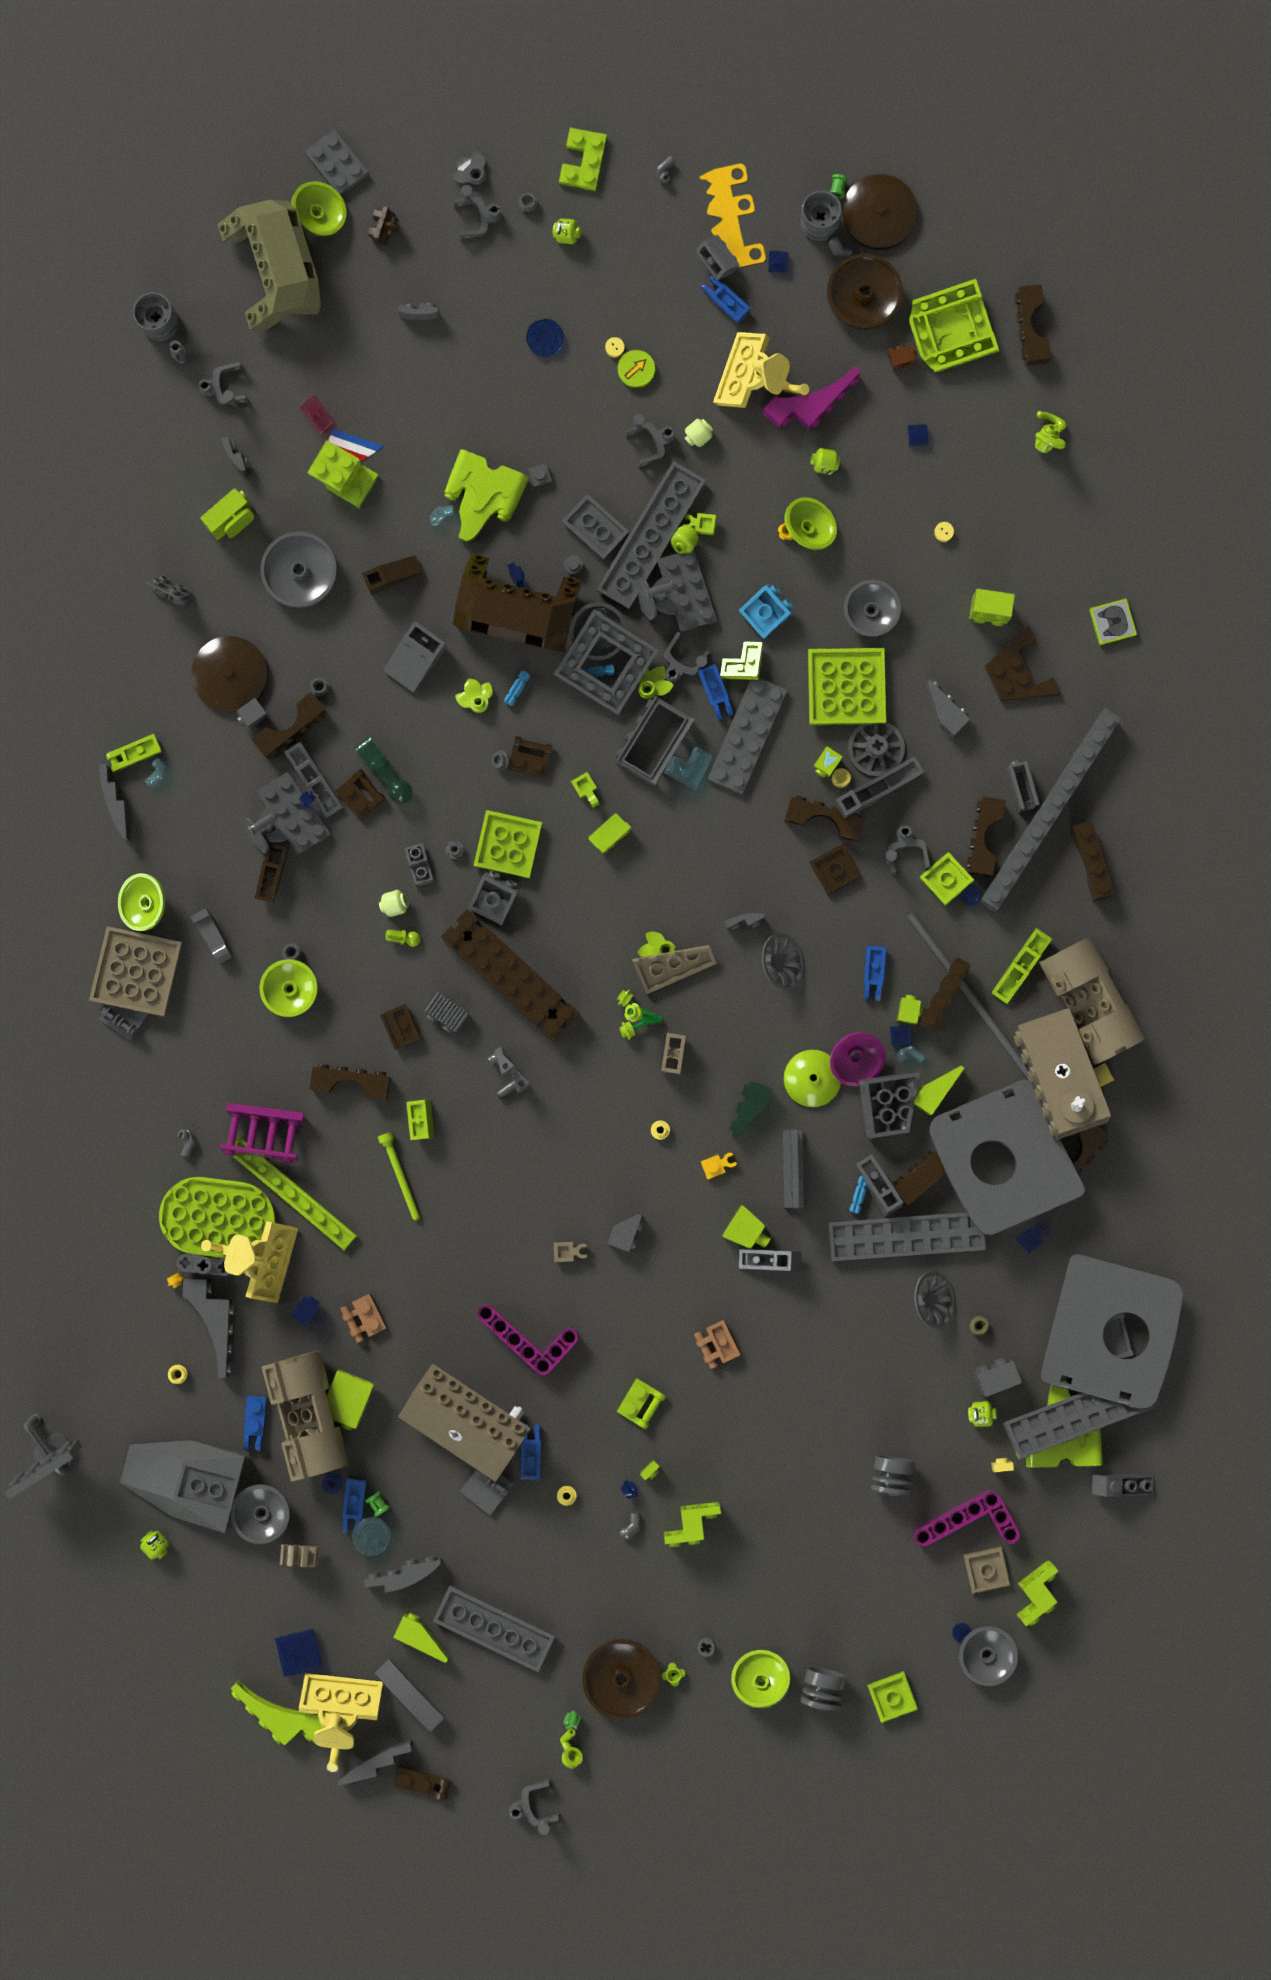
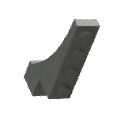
M914 756L870 782L837 798L834 803L845 819L857 811L864 810L924 774V770Z
M185 1278L183 1279V1298H186L199 1312L210 1332L216 1351L218 1378H227L232 1373V1362H229V1354L233 1353V1342H230V1335L234 1333V1323H231V1315H234L235 1304H232V1299L209 1298V1295H212L213 1288L212 1283H209L210 1279Z

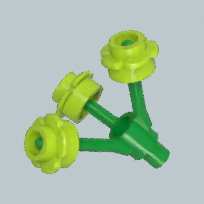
M628 989L627 992L623 990L618 996L617 1000L620 1001L618 1005L621 1004L625 1007L629 1003L625 1008V1018L628 1021L636 1022L641 1019L640 1023L633 1026L630 1022L621 1023L622 1027L619 1029L623 1038L627 1037L630 1040L631 1037L635 1036V1029L648 1024L661 1023L662 1016L651 1013L632 1001L633 994Z

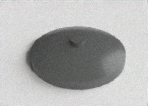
M291 532L278 537L268 546L262 557L260 572L267 592L277 602L291 608H307L318 604L329 595L336 582L337 563L332 550L321 538L307 532Z

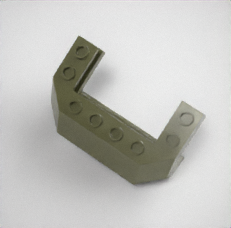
M266 200L241 206L217 224L223 242H226L231 237H233L234 242H242L245 238L249 237L266 293V297L245 311L250 330H268L289 314H319L321 302L318 278L297 210L288 200Z

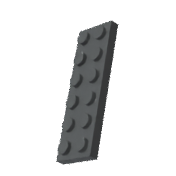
M761 678L759 680H750L708 776V781L741 795L743 794L787 693L786 689Z
M452 1585L449 1586L433 1622L539 1672L555 1638L554 1634Z

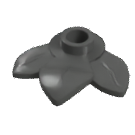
M475 150L471 159L456 156L458 171L452 174L454 180L461 184H482L486 178L485 171L483 170L485 166L483 155L478 150ZM475 174L480 175L478 179L473 178Z

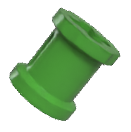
M834 174L832 176V189L829 192L838 199H843L846 195L844 191L846 183H848V177Z
M380 1491L365 1500L374 1510L375 1517L390 1508L380 1496Z

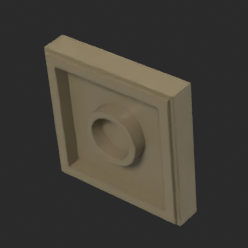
M1001 1546L963 1555L972 1594L1011 1586Z

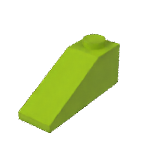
M957 1067L922 1086L921 1089L917 1087L914 1105L931 1116L964 1067Z
M405 1613L393 1638L446 1663L449 1658L448 1654L425 1624L419 1620L420 1617L413 1613H409V1615Z

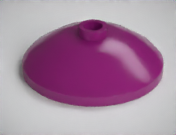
M866 1032L852 1033L842 1038L834 1046L830 1055V1069L839 1082L848 1086H860V1079L874 1078L880 1074L885 1064L886 1052L881 1041L874 1035Z

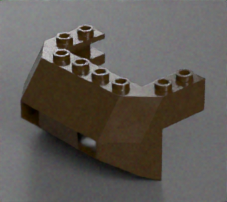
M471 554L462 576L453 625L543 649L565 652L571 619L579 600L582 581L564 576L557 596L533 591L529 588H520L512 584H504L492 579H486L488 573L486 568L490 558L479 554Z

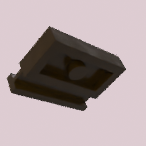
M406 1004L380 1014L395 1050L421 1039Z

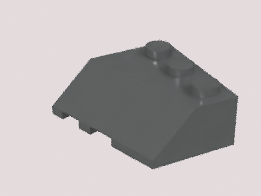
M920 1072L859 1080L866 1137L876 1138L909 1133Z

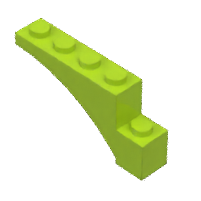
M240 1680L231 1687L232 1695L235 1699L243 1701L246 1705V1710L251 1715L255 1714L260 1719V1725L266 1730L269 1729L273 1733L272 1737L279 1744L282 1743L285 1746L301 1729L304 1731V1737L308 1741L314 1742V1733L323 1729L319 1722V1714L299 1712L273 1704L252 1692Z

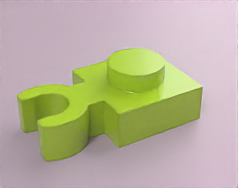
M698 513L697 518H693L689 514L685 515V520H690L691 522L688 525L683 524L682 526L695 528L697 534H715L716 515Z

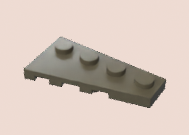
M709 945L632 959L646 994L717 964Z

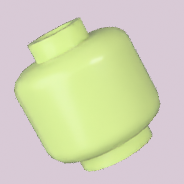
M696 419L685 429L687 434L685 439L691 446L695 444L697 447H702L712 438L713 429L705 419Z
M394 890L382 895L379 907L382 913L385 912L387 916L394 917L406 912L407 907H409V900L405 893H402L400 890Z

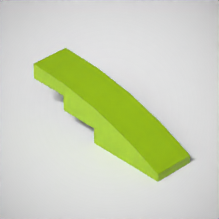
M1036 928L993 989L992 994L1008 1004L1052 938Z

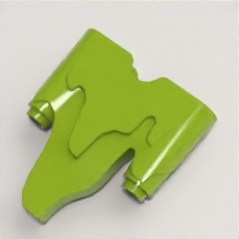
M460 449L444 492L445 498L455 501L461 492L465 490L459 511L462 523L458 536L459 539L465 542L473 541L495 513L498 514L497 518L499 520L508 522L520 501L529 477L506 466H500L498 469L492 470L488 468L485 458Z
M1052 1384L1047 1406L1071 1397L1069 1390ZM1101 1430L1093 1431L1026 1457V1467H1057L1060 1461L1065 1458L1069 1459L1070 1463L1075 1466L1103 1465Z

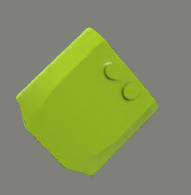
M976 279L912 301L909 322L921 359L935 373L999 352Z

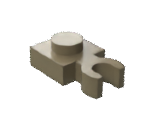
M573 1242L554 1243V1262L574 1261L575 1255L579 1258H586L587 1255L580 1254L579 1250L581 1247H587V1244H579L577 1247H573Z

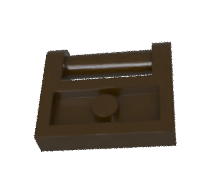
M515 736L508 770L545 778L553 745L535 743ZM519 747L545 752L544 758L518 752Z
M359 769L351 778L335 790L360 820L386 799L383 793L380 794L367 779L362 769ZM358 780L374 797L371 803L354 784Z

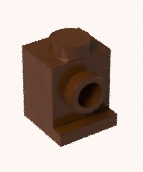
M900 345L895 350L890 347L887 351L892 371L914 365L918 357L916 348L911 345Z

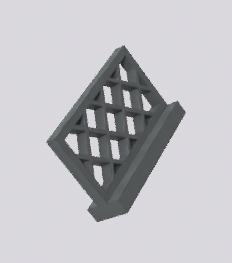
M798 1129L783 1131L784 1208L804 1207L802 1130Z

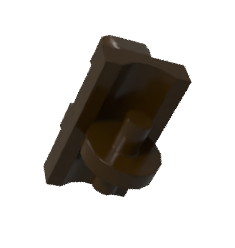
M383 206L382 209H375L373 220L378 222L377 227L370 226L367 235L371 239L376 240L380 245L386 246L388 238L392 237L393 232L400 231V226L396 224V214L390 211L388 206Z

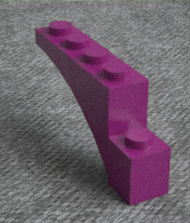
M855 366L835 383L811 394L789 398H778L775 396L763 409V415L778 429L783 425L786 427L793 419L791 416L808 431L812 427L816 428L822 421L821 417L825 413L828 415L835 407L833 404L837 400L841 401L848 393L846 390L850 386L854 387L859 382L861 371Z

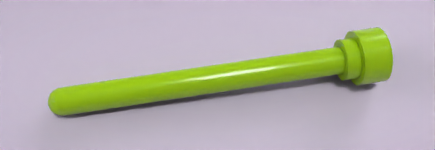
M391 1131L377 1138L379 1143H382V1146L386 1148L413 1220L417 1221L420 1215L392 1145L394 1143V1136Z

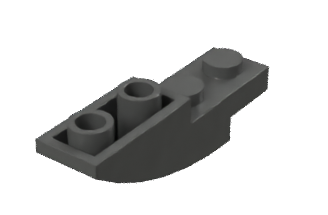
M436 1556L425 1557L424 1561L418 1562L416 1558L408 1559L401 1566L402 1572H399V1569L387 1571L388 1574L380 1575V1572L370 1573L364 1579L365 1588L384 1585L386 1593L408 1587L432 1573L441 1564L442 1559L436 1558Z

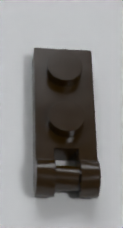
M399 1766L394 1786L446 1801L448 1798L447 1790L451 1786L452 1780ZM435 1783L441 1785L440 1790L434 1789Z

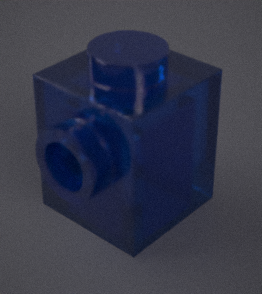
M304 1296L290 1315L306 1327L320 1311V1302L313 1296Z

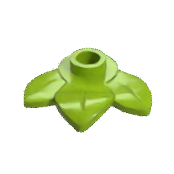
M659 666L651 671L647 668L638 686V693L642 698L651 699L655 695L664 696L671 691L673 683L665 681V667ZM646 687L651 688V691L649 693H646L644 691Z
M468 679L464 685L465 692L455 695L461 707L471 708L476 713H482L488 708V700L493 694V688L489 682L481 686L478 681ZM482 701L481 704L476 705V702Z
M647 932L646 939L648 943L643 945L637 953L640 957L662 954L664 947H668L670 952L676 951L672 942L665 941L662 934Z

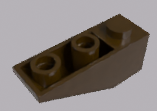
M416 555L377 566L361 574L370 594L374 595L422 574L423 571Z

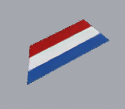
M332 429L328 440L359 458L360 461L384 447L336 429Z

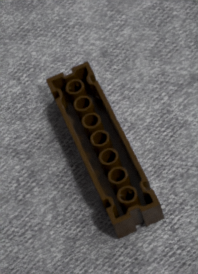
M466 909L457 919L459 925L455 929L450 926L441 938L452 949L457 946L460 949L458 954L537 1027L542 1024L545 1027L543 1032L555 1042L564 1033L562 1028L567 1022L571 1025L580 1015V1012L569 1002L565 1006L561 1002L563 997L485 925L480 928L477 925L479 920ZM466 933H473L471 941H464ZM550 1010H552L553 1012L554 1010L557 1011L556 1019H554L553 1017L552 1020L548 1018L550 1016L548 1013Z

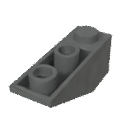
M929 679L926 683V688L938 725L953 738L969 722V714L963 708L959 709L954 704L955 700L949 694L945 695L941 691L942 687L936 681L932 682Z
M1092 1475V1494L1105 1497L1154 1495V1476Z

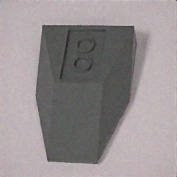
M194 1440L131 1444L120 1483L172 1517L225 1533L230 1525L233 1502L248 1454Z

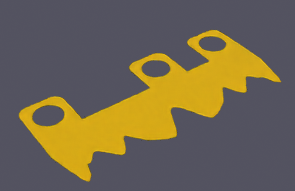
M736 164L717 168L700 176V179L707 180L712 184L707 190V194L715 196L709 203L707 214L722 218V221L712 228L713 235L716 236L718 234L721 240L726 243L729 251L737 258V262L740 264L739 267L764 262L766 256L762 244L744 247L737 217L754 211L752 196L746 194L733 197L730 186L747 181L745 165ZM735 168L743 171V177L739 180H735L731 176V172ZM741 199L749 200L750 208L743 211L738 207ZM758 248L761 251V257L758 260L751 259L749 255L751 249Z

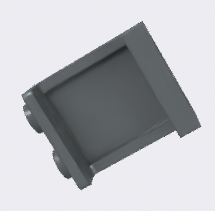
M1123 1312L1114 1315L1107 1321L1103 1330V1340L1111 1354L1121 1359H1130L1134 1352L1131 1350Z

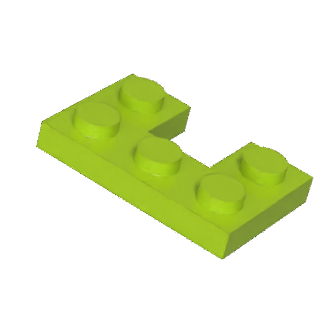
M570 128L566 148L583 151L584 155L581 167L562 164L559 184L596 191L607 139L606 134Z

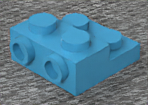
M766 584L738 610L763 639L794 613L792 610L793 605L787 599L783 600L779 596L780 590L775 585L771 586L770 584Z

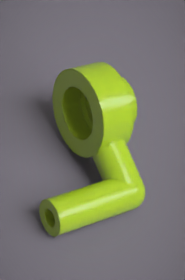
M569 1729L560 1738V1742L565 1750L562 1754V1762L571 1769L576 1768L583 1760L581 1751L576 1747H571L569 1742L575 1735L574 1729Z

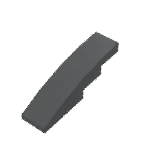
M300 741L284 751L326 818L343 808Z
M99 764L101 786L112 820L122 839L130 841L127 802L124 800L120 801L119 785L116 782H111L110 766Z
M388 1659L375 1672L388 1689L430 1732L445 1719L422 1690L418 1689L392 1660Z
M412 1740L393 1745L371 1755L341 1776L338 1780V1785L376 1777L379 1773V1767L395 1763V1755L412 1751Z

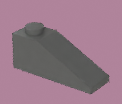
M872 1154L856 1164L872 1197L885 1217L902 1207L904 1202Z
M739 1249V1269L801 1271V1251Z

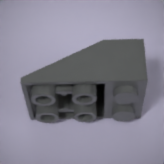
M414 621L383 671L414 693L447 649V645L440 638Z

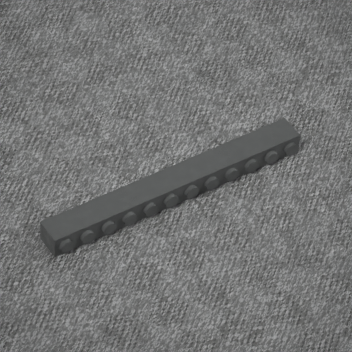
M1106 708L1101 711L979 901L994 912L999 909L1121 718Z

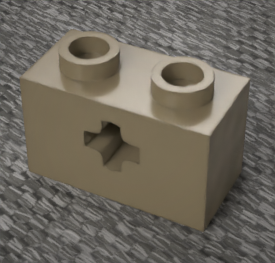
M667 1033L661 1072L680 1075L685 1035Z

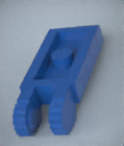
M711 276L709 278L710 282L718 289L714 292L706 284H703L701 289L738 324L751 311L750 307L724 283L722 284L715 277Z
M716 664L698 670L700 680L717 719H722V713L718 708V704L723 702L729 716L733 715L729 697Z
M866 947L863 983L865 984L864 999L868 1000L870 995V985H877L875 1000L880 1001L881 987L884 981L886 947Z
M247 1395L244 1450H249L250 1435L257 1436L255 1443L256 1451H261L262 1436H264L267 1397Z
M535 1424V1439H528L527 1433L521 1443V1479H540V1424Z
M346 1479L342 1533H347L349 1529V1518L356 1519L354 1531L359 1523H361L367 1480Z

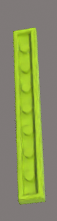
M239 1137L235 1142V1146L246 1147L247 1142ZM235 1153L233 1157L344 1251L357 1237L355 1233L265 1157Z

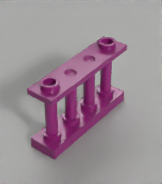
M227 1103L226 1111L232 1117L227 1145L220 1144L219 1146L225 1155L235 1156L236 1153L280 1159L282 1163L292 1164L293 1161L298 1162L297 1154H292L296 1127L299 1124H304V1113ZM242 1116L249 1117L251 1120L246 1147L235 1146L239 1119ZM261 1119H267L270 1122L265 1150L254 1149L258 1121H261ZM280 1121L287 1122L289 1125L284 1153L273 1151L277 1124Z

